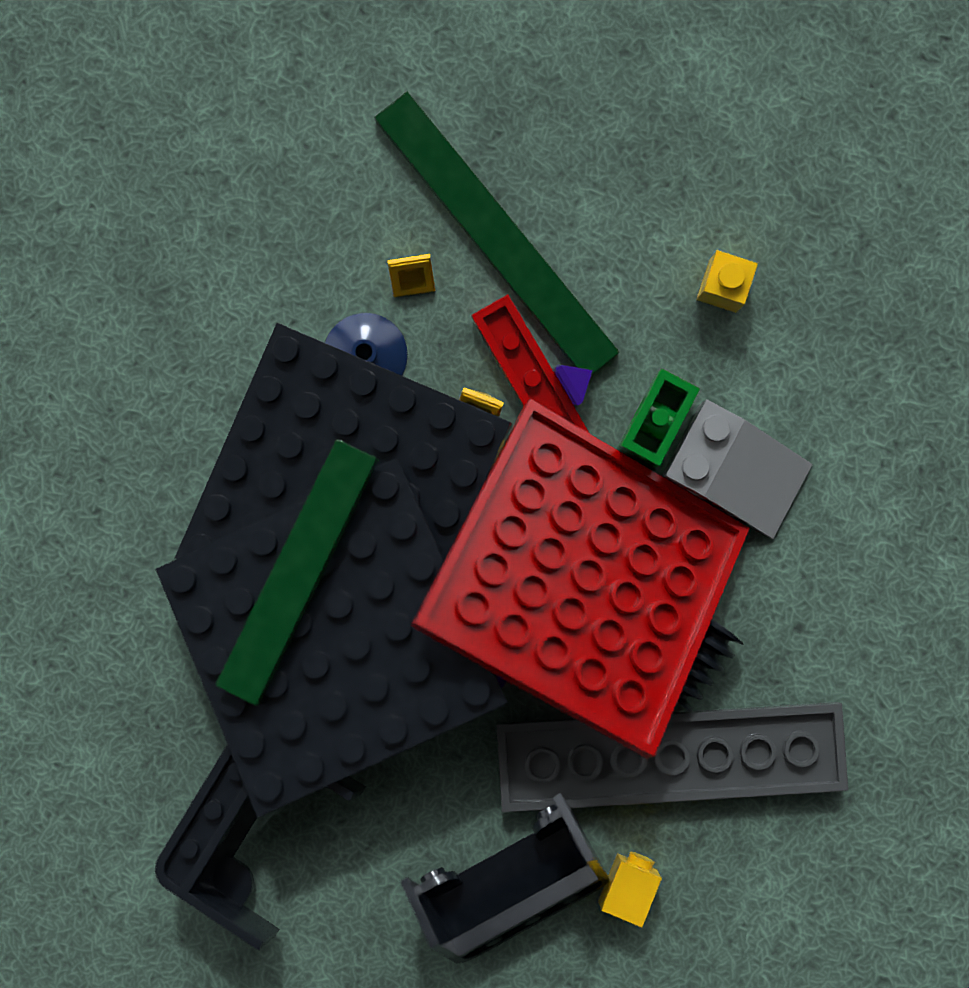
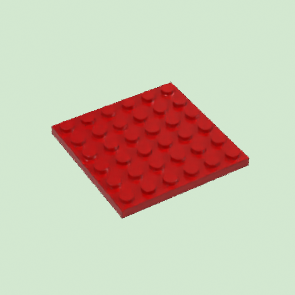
M529 399L523 406L411 627L648 759L655 756L750 528L544 406Z

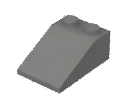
M706 399L698 406L661 476L735 520L773 539L805 480L812 463L745 419Z

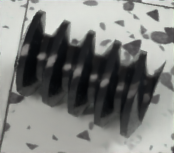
M713 619L709 624L677 701L678 704L690 713L693 710L686 698L692 697L698 700L703 698L697 684L702 683L709 686L714 684L707 671L709 669L718 672L724 671V667L718 659L719 655L731 659L734 658L735 654L728 643L731 641L744 645L740 639Z

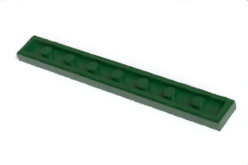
M408 91L374 117L375 122L574 367L593 370L592 376L619 354V350Z

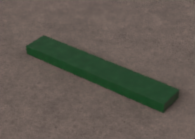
M336 439L218 678L216 686L254 705H260L379 461L376 457Z

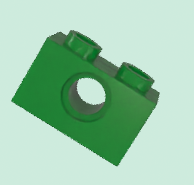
M661 368L650 384L616 450L652 469L659 467L700 388Z

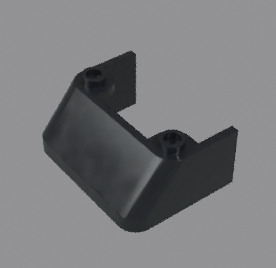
M227 744L157 858L155 874L158 882L165 889L252 947L260 950L277 935L280 929L244 906L253 891L254 877L249 867L236 859L234 855L256 821L257 814ZM350 776L327 786L348 801L361 795L366 786Z
M561 793L553 797L555 805L543 809L536 815L538 821L532 827L534 833L465 871L457 874L455 871L446 872L444 868H437L425 874L420 879L422 883L420 885L409 877L400 881L432 950L457 964L467 962L591 895L609 882L610 879Z

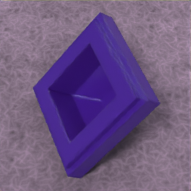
M565 365L554 367L553 371L572 404L579 405L583 403L593 370Z

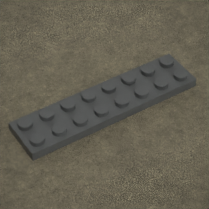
M840 702L692 711L691 713L689 711L673 712L655 756L648 759L575 718L496 723L502 812L543 810L551 805H555L553 797L560 793L570 808L849 791L843 708Z

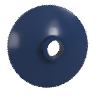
M358 313L348 316L333 327L325 341L326 344L354 356H357L356 353L359 347L369 346L372 349V356L366 361L401 376L405 371L408 356L405 339L400 330L390 320L380 315Z

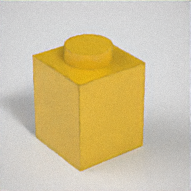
M716 250L708 262L696 300L737 313L745 305L758 263Z
M632 851L628 857L617 853L608 875L610 880L603 887L598 900L601 911L643 927L662 879L658 870L653 868L655 862L646 856Z

